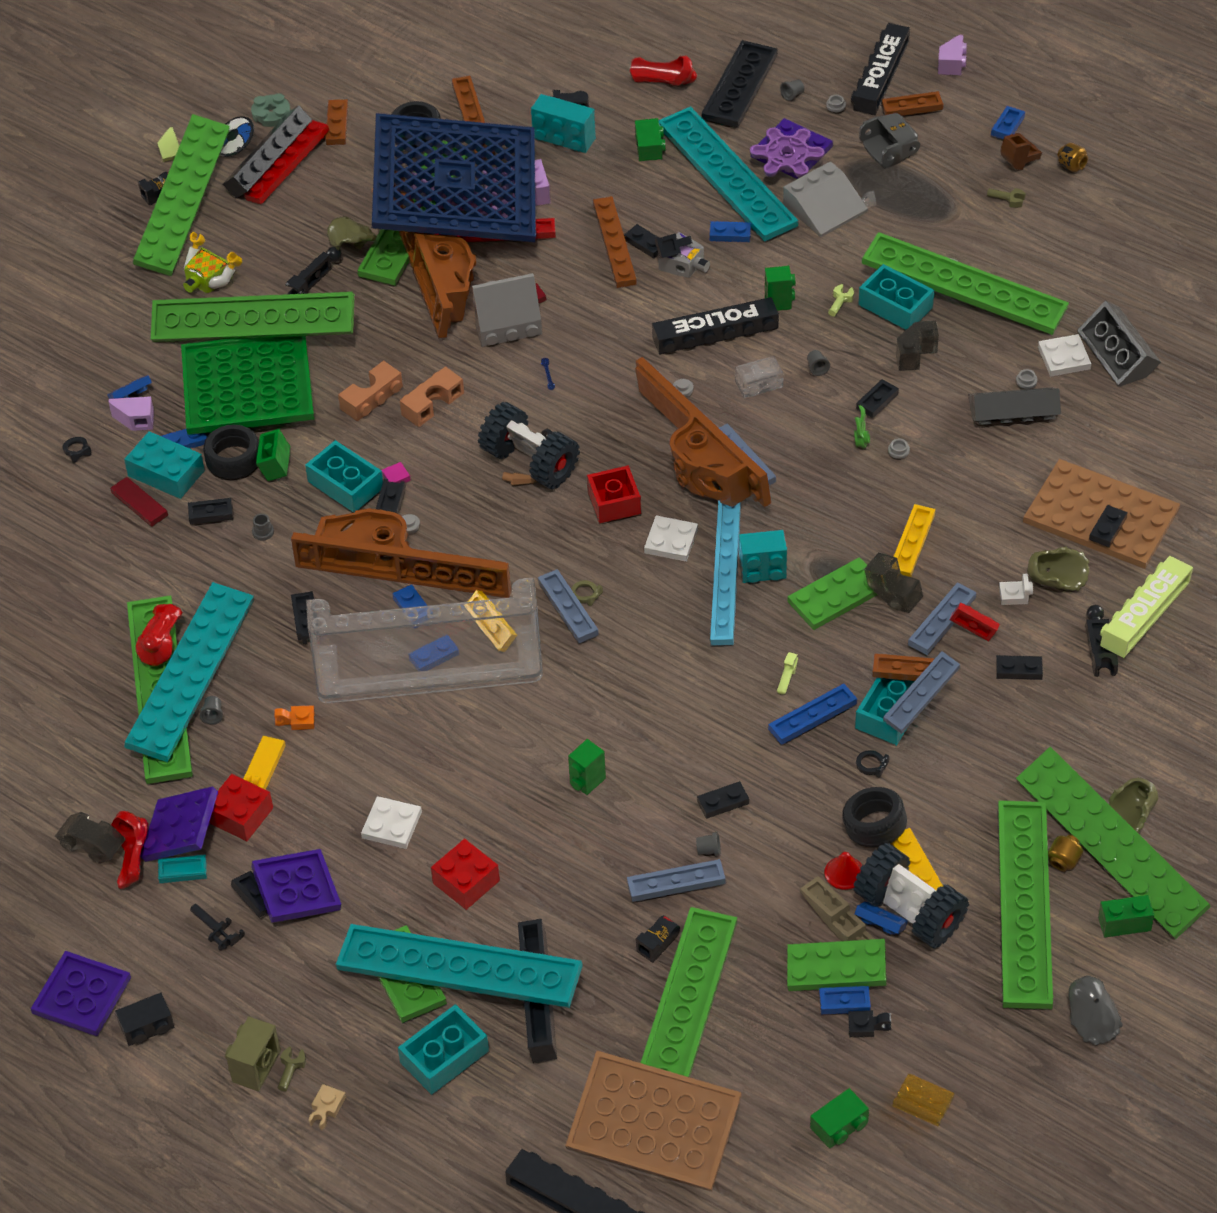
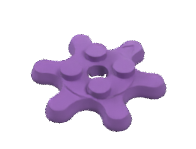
M769 128L766 131V135L770 142L766 145H753L750 148L752 157L767 160L768 163L764 165V172L769 177H773L779 171L785 170L789 173L794 172L800 178L808 173V166L805 165V162L821 160L825 153L821 147H811L806 144L811 136V132L808 129H799L794 135L785 136L778 128Z

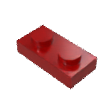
M961 602L949 619L988 642L1000 626L992 618Z

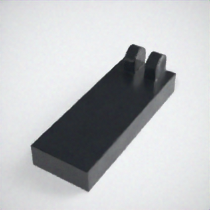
M384 479L376 509L398 514L406 488L405 481L396 483Z
M313 591L291 594L297 639L302 640L303 645L307 644V639H311L312 643H316V638L320 637Z

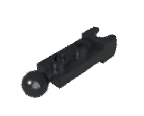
M333 246L328 248L326 253L322 252L298 276L293 275L286 282V286L292 287L288 294H309L308 291L332 269L331 262H337L341 259V250H337Z
M1091 605L1086 612L1089 620H1086L1085 626L1092 658L1093 674L1095 677H1098L1100 675L1099 670L1107 668L1110 674L1115 676L1118 672L1117 654L1100 646L1102 640L1100 632L1106 623H1110L1109 619H1103L1104 610L1101 606Z

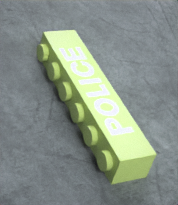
M1171 556L1164 563L1160 562L1153 575L1149 574L1144 585L1136 589L1132 599L1128 598L1120 612L1116 611L1111 622L1103 626L1100 632V636H1102L1100 646L1124 658L1190 582L1193 567Z

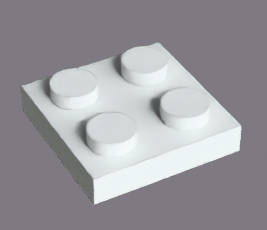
M1079 334L1038 341V349L1050 377L1091 369L1090 359Z
M655 516L644 547V553L687 562L698 531V524Z
M377 796L361 832L362 839L407 849L422 813L421 807Z

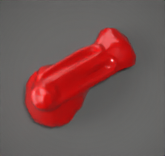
M687 55L679 56V58L669 63L650 62L641 57L631 60L630 73L635 82H662L679 86L693 83L697 78L692 60Z
M158 604L154 607V616L138 637L135 645L136 653L141 662L150 666H158L170 658L173 644L170 631L175 622L182 616L181 608L173 604Z
M120 811L111 823L112 836L119 841L125 851L122 870L117 880L119 889H125L139 880L141 871L140 854L149 827L145 818L137 817L129 811Z

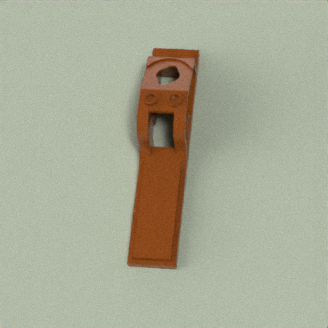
M404 191L400 192L402 195H406V194H407V193L404 192ZM404 205L399 206V207H401L402 209L407 208V207L404 206ZM399 231L438 338L447 337L448 329L451 327V322L463 321L470 284L474 280L473 267L476 266V257L471 253L467 242L458 236ZM438 251H446L448 254H440Z
M643 357L636 360L637 367L635 371L639 392L678 428L670 438V448L675 458L674 470L679 484L682 487L685 486L691 493L702 497L704 495L731 507L750 496L763 507L771 504L767 473ZM713 481H715L720 486L721 490H718L714 486Z
M368 508L357 510L355 513L324 516L320 519L315 535L293 532L291 537L295 566L298 568L469 593L479 590L485 595L509 598L511 594L509 563L412 549L406 541V522L401 515L395 512ZM352 524L348 529L343 531V529H345L348 525ZM384 555L392 557L387 561L380 559Z

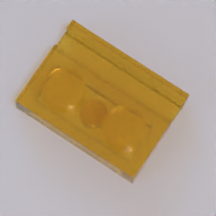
M908 1073L898 1091V1095L893 1100V1107L939 1127L942 1118H944L954 1099V1093Z

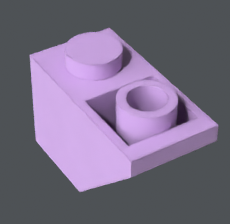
M958 35L939 47L938 74L961 75L962 67H966V56L962 55H966L967 43H963V35Z
M151 397L109 399L112 417L132 431L153 430L154 408Z

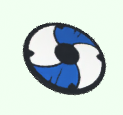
M235 117L225 124L230 126V130L220 153L221 156H234L249 144L254 133V124L248 117Z

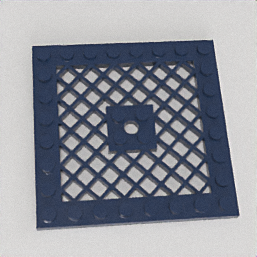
M376 113L371 228L535 242L534 127ZM425 138L426 140H428V142L425 143L422 141V139ZM475 149L478 153L474 154L472 150ZM405 150V151H407L408 153H407V154H403L401 151ZM445 153L448 157L444 158L442 154ZM416 158L418 161L414 162L411 159ZM496 165L498 168L494 169L491 166ZM415 171L417 175L414 176L411 172ZM404 177V178H406L407 180L404 182V181L401 180V178ZM485 184L488 187L485 189L481 185ZM415 185L417 188L413 189L410 186ZM505 186V187H507L508 189H507V190H504V189H502L501 187ZM404 191V192H406L407 194H406V195H402L400 192ZM424 192L427 196L423 197L420 194ZM495 192V193H497L498 195H497V196H494V195H492L491 193ZM444 194L447 196V198L444 199L441 197V195ZM465 196L467 200L464 201L461 197ZM485 198V199H487L488 201H487V202H483L481 199ZM415 199L417 202L412 203L410 200ZM434 200L437 204L433 205L431 201ZM506 200L508 203L504 204L501 201ZM455 202L457 206L454 207L451 203ZM475 204L478 207L474 209L471 205ZM404 205V206H406L407 208L402 209V208L399 207V206ZM424 206L427 210L423 211L420 208ZM496 206L498 209L494 210L491 207ZM444 208L447 212L443 213L441 209ZM465 210L467 214L464 215L461 211ZM482 212H485V213H487L488 215H487V216H484V215H482L481 213H482ZM505 213L508 217L504 218L502 214Z

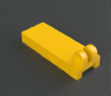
M263 736L243 779L266 790L284 751L285 741Z

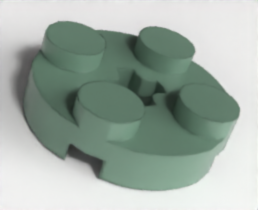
M280 93L257 96L251 107L253 120L256 123L257 121L261 122L262 126L265 127L276 126L290 111L289 102Z

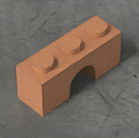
M382 361L369 371L371 387L360 388L353 383L338 394L340 410L357 422L364 416H367L377 406L383 404L394 393L399 392L403 387L401 372L385 361Z
M447 367L442 368L400 400L401 415L417 427L422 426L434 416L433 400L439 399L451 404L464 394L463 379Z

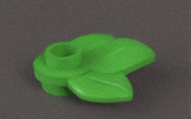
M860 405L861 418L855 417L857 430L854 431L856 446L864 449L870 443L869 431H866L865 409Z

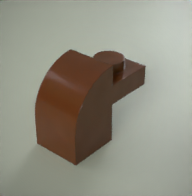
M1015 133L1004 136L1000 153L1015 169L1023 170L1025 163L1041 158L1042 152L1022 134Z

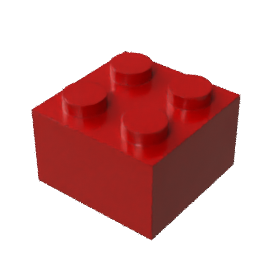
M629 465L587 475V490L599 523L641 514V496Z
M231 773L218 790L209 824L247 842L273 809L270 791Z
M465 838L431 866L433 884L465 910L471 907L500 881L498 864Z

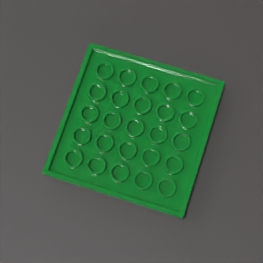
M306 336L231 338L181 344L187 435L213 432L226 425H240L248 428L314 420Z

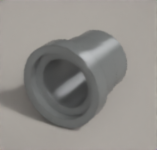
M799 79L783 82L780 85L782 97L787 101H791L797 95L803 93V82Z
M813 350L807 355L809 370L813 375L821 376L828 372L830 362L819 350Z
M257 514L253 518L252 534L257 540H268L274 534L273 525L266 514Z
M209 696L205 699L204 705L200 710V719L204 723L217 724L222 720L223 712L221 710L222 702L220 698Z
M718 832L696 838L698 855H721Z

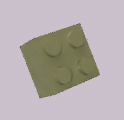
M248 1016L245 1023L239 1026L237 1038L233 1045L230 1044L228 1046L225 1058L227 1059L232 1083L259 1092L281 1050L276 1026Z

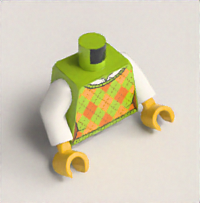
M192 232L190 240L193 242V245L189 248L184 265L186 282L183 286L185 290L192 293L198 288L205 293H210L216 288L226 286L230 279L233 278L234 267L242 264V258L236 253L230 252L227 255V260L203 247L198 249L205 242L204 236L200 234L198 240H196L197 233Z

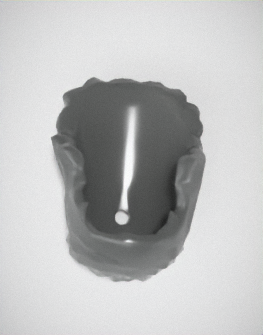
M1088 975L1073 981L1068 989L1071 1025L1077 1028V1032L1086 1043L1090 1042L1093 1045H1098L1099 1043L1104 1044L1116 1039L1117 1035L1120 1034L1119 1028L1123 1026V1023L1121 1022L1118 1009L1115 1007V1003L1103 982L1098 978Z

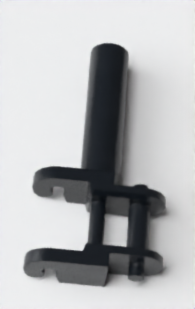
M194 904L190 908L194 915L213 930L209 934L208 940L210 942L215 941L219 945L218 949L220 951L226 949L229 945L232 947L243 938L245 931L242 929L239 930V935L236 932L233 935H228L224 932L231 924L230 918H226V923L223 921L218 923L198 904ZM223 935L226 938L222 941L218 937Z

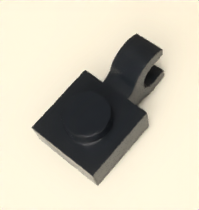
M676 233L655 239L660 259L680 254V247L693 243L691 235L677 239Z
M873 1010L848 1011L849 1038L874 1037V1030H891V1013H880L873 1017Z

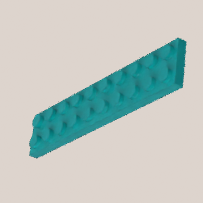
M691 106L658 120L659 126H663L664 134L746 222L751 224V228L764 242L798 227V219Z
M212 582L126 738L124 748L165 762L169 761L254 601V595Z
M350 924L335 964L337 970L567 1008L570 1007L583 967L581 960Z

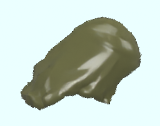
M346 216L333 219L327 228L329 242L337 250L340 249L342 243L347 242L354 243V246L361 250L368 240L375 241L377 239V235L368 226L357 223Z
M1067 546L1057 548L1056 550H1044L1032 554L1028 561L1027 572L1036 584L1040 583L1056 589L1079 591L1080 587L1085 586V583L1088 581L1089 560L1085 557L1084 552L1069 549Z
M1141 777L1133 778L1114 790L1109 798V805L1139 833L1144 827L1150 811L1158 801V791L1155 785Z

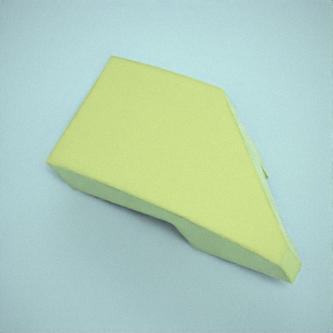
M172 127L165 132L158 142L163 162L174 160L179 148Z

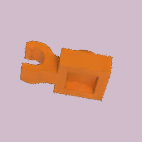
M291 706V712L283 708H277L274 711L276 726L291 725V730L314 729V706Z

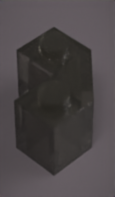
M936 320L914 322L897 338L896 359L899 371L920 370L921 354L938 353L939 334Z
M878 552L864 569L868 586L887 605L895 610L910 613L923 597L920 580L902 575L896 557Z
M83 812L70 815L55 835L60 841L61 846L66 850L72 852L83 848L91 860L100 864L110 861L126 840L112 825L101 820L100 823L89 820V815Z

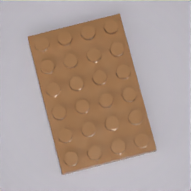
M1059 459L1024 515L1023 523L1145 569L1177 515L1180 503ZM1107 505L1128 512L1127 519L1110 547L1089 540L1092 529Z
M596 1051L565 1146L574 1151L712 1192L742 1093Z

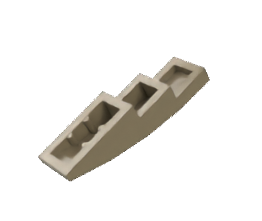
M819 876L800 888L801 894L814 911L841 941L875 939L866 931V924L850 911V904Z

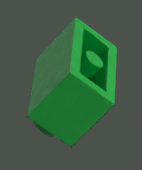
M658 118L635 120V138L639 161L662 160V151H666L665 139H661L664 138L663 126H659Z
M790 266L765 268L764 298L772 297L777 311L791 310L792 301H795V290L792 288V286H796L795 274H791Z
M280 429L260 434L257 466L267 481L287 476L290 444Z
M586 739L568 755L570 784L575 790L588 795L606 779L605 751L589 739Z
M1149 895L1101 901L1098 919L1103 936L1106 938L1152 931L1154 912Z
M848 1088L810 1115V1129L831 1149L836 1144L841 1145L851 1133L856 1130L860 1131L867 1125L869 1108Z

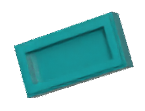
M206 855L158 859L159 884L207 879Z

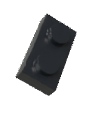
M636 224L624 234L627 243L654 259L659 255L655 239L659 237L642 226Z
M881 379L856 403V409L861 411L859 408L861 405L865 409L866 415L874 418L899 394V388Z
M231 498L189 502V523L199 524L233 520Z
M1107 505L1092 529L1089 540L1110 547L1127 519L1128 512Z
M996 655V679L1042 680V656Z
M739 781L698 795L697 802L705 818L708 819L748 805L749 797Z
M252 871L231 881V887L259 918L268 914Z

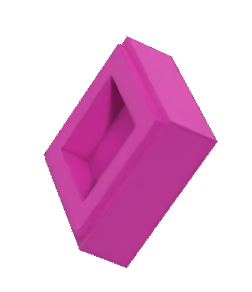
M401 462L382 469L383 477L388 479L389 482L400 483L405 481L406 483L411 481L409 473Z

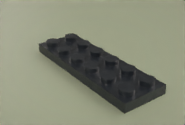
M741 40L705 105L701 118L738 128L777 57L778 48Z

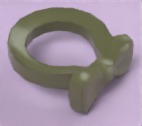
M587 580L576 582L571 588L579 602L587 603L589 606H592L598 596L603 593L601 585L596 586L593 582ZM581 586H588L592 588L593 594L581 597L575 591Z

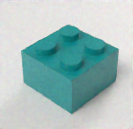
M783 530L739 534V565L742 583L787 579V547Z

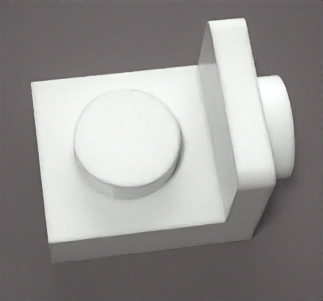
M1028 574L1022 575V581L999 582L1001 605L1028 604L1029 595H1033V583L1028 581Z

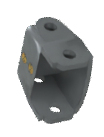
M898 113L874 117L864 121L859 128V139L863 142L866 151L884 168L899 164L915 154L920 148L917 133Z

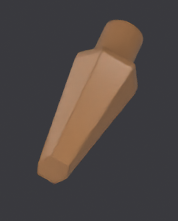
M504 472L502 480L511 482V485L514 486L537 482L530 475L517 472L513 474Z

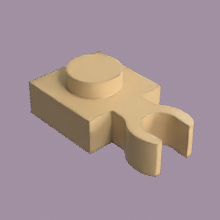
M322 1084L312 1103V1109L315 1112L309 1117L310 1126L313 1125L315 1120L319 1119L322 1120L319 1124L320 1130H323L326 1127L328 1115L336 1117L346 1099L345 1092Z

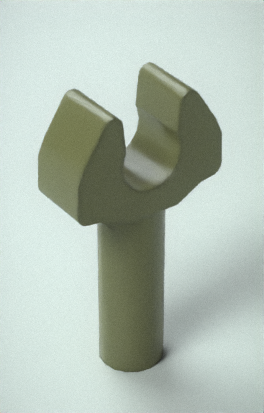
M989 188L987 196L1007 200L1009 207L1019 208L1023 205L1026 193L1018 188H1015L1011 193Z
M291 1046L282 1052L280 1058L281 1063L285 1064V1069L278 1085L280 1091H287L295 1069L305 1067L306 1057L303 1049L300 1050L296 1059H291Z

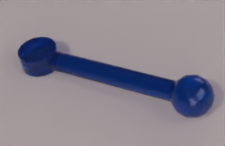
M542 358L541 365L545 368L548 380L547 388L553 390L555 384L552 382L548 367L549 359Z

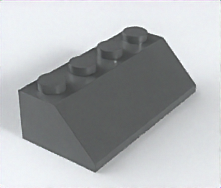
M1105 301L1077 330L1118 386L1146 378L1161 363L1122 310L1108 301Z
M1058 388L968 394L972 419L979 421V424H992L991 420L1000 419V423L1013 422V418L1020 417L1021 421H1033L1034 416H1042V420L1055 419V415L1061 414L1060 390Z

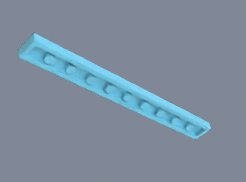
M718 500L711 645H734L741 502L731 507L720 503Z

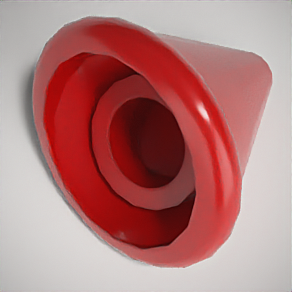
M842 852L827 863L824 869L825 879L831 886L837 889H853L855 887L853 886L854 882L857 880L856 876L861 872L862 864L848 852Z

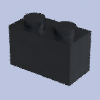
M161 992L115 1010L119 1026L128 1046L140 1044L148 1038L158 1034H165L175 1028L172 1015Z

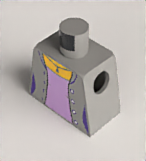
M680 232L676 234L677 239L687 237ZM692 240V244L680 247V254L662 259L658 255L660 271L686 278L691 277L696 270L704 273L707 272L710 267V261L704 259V247Z

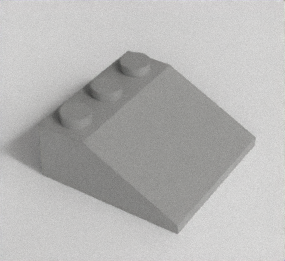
M831 161L783 187V205L820 237L868 212L867 206L843 171Z
M533 273L472 286L476 331L482 347L542 334L541 316Z

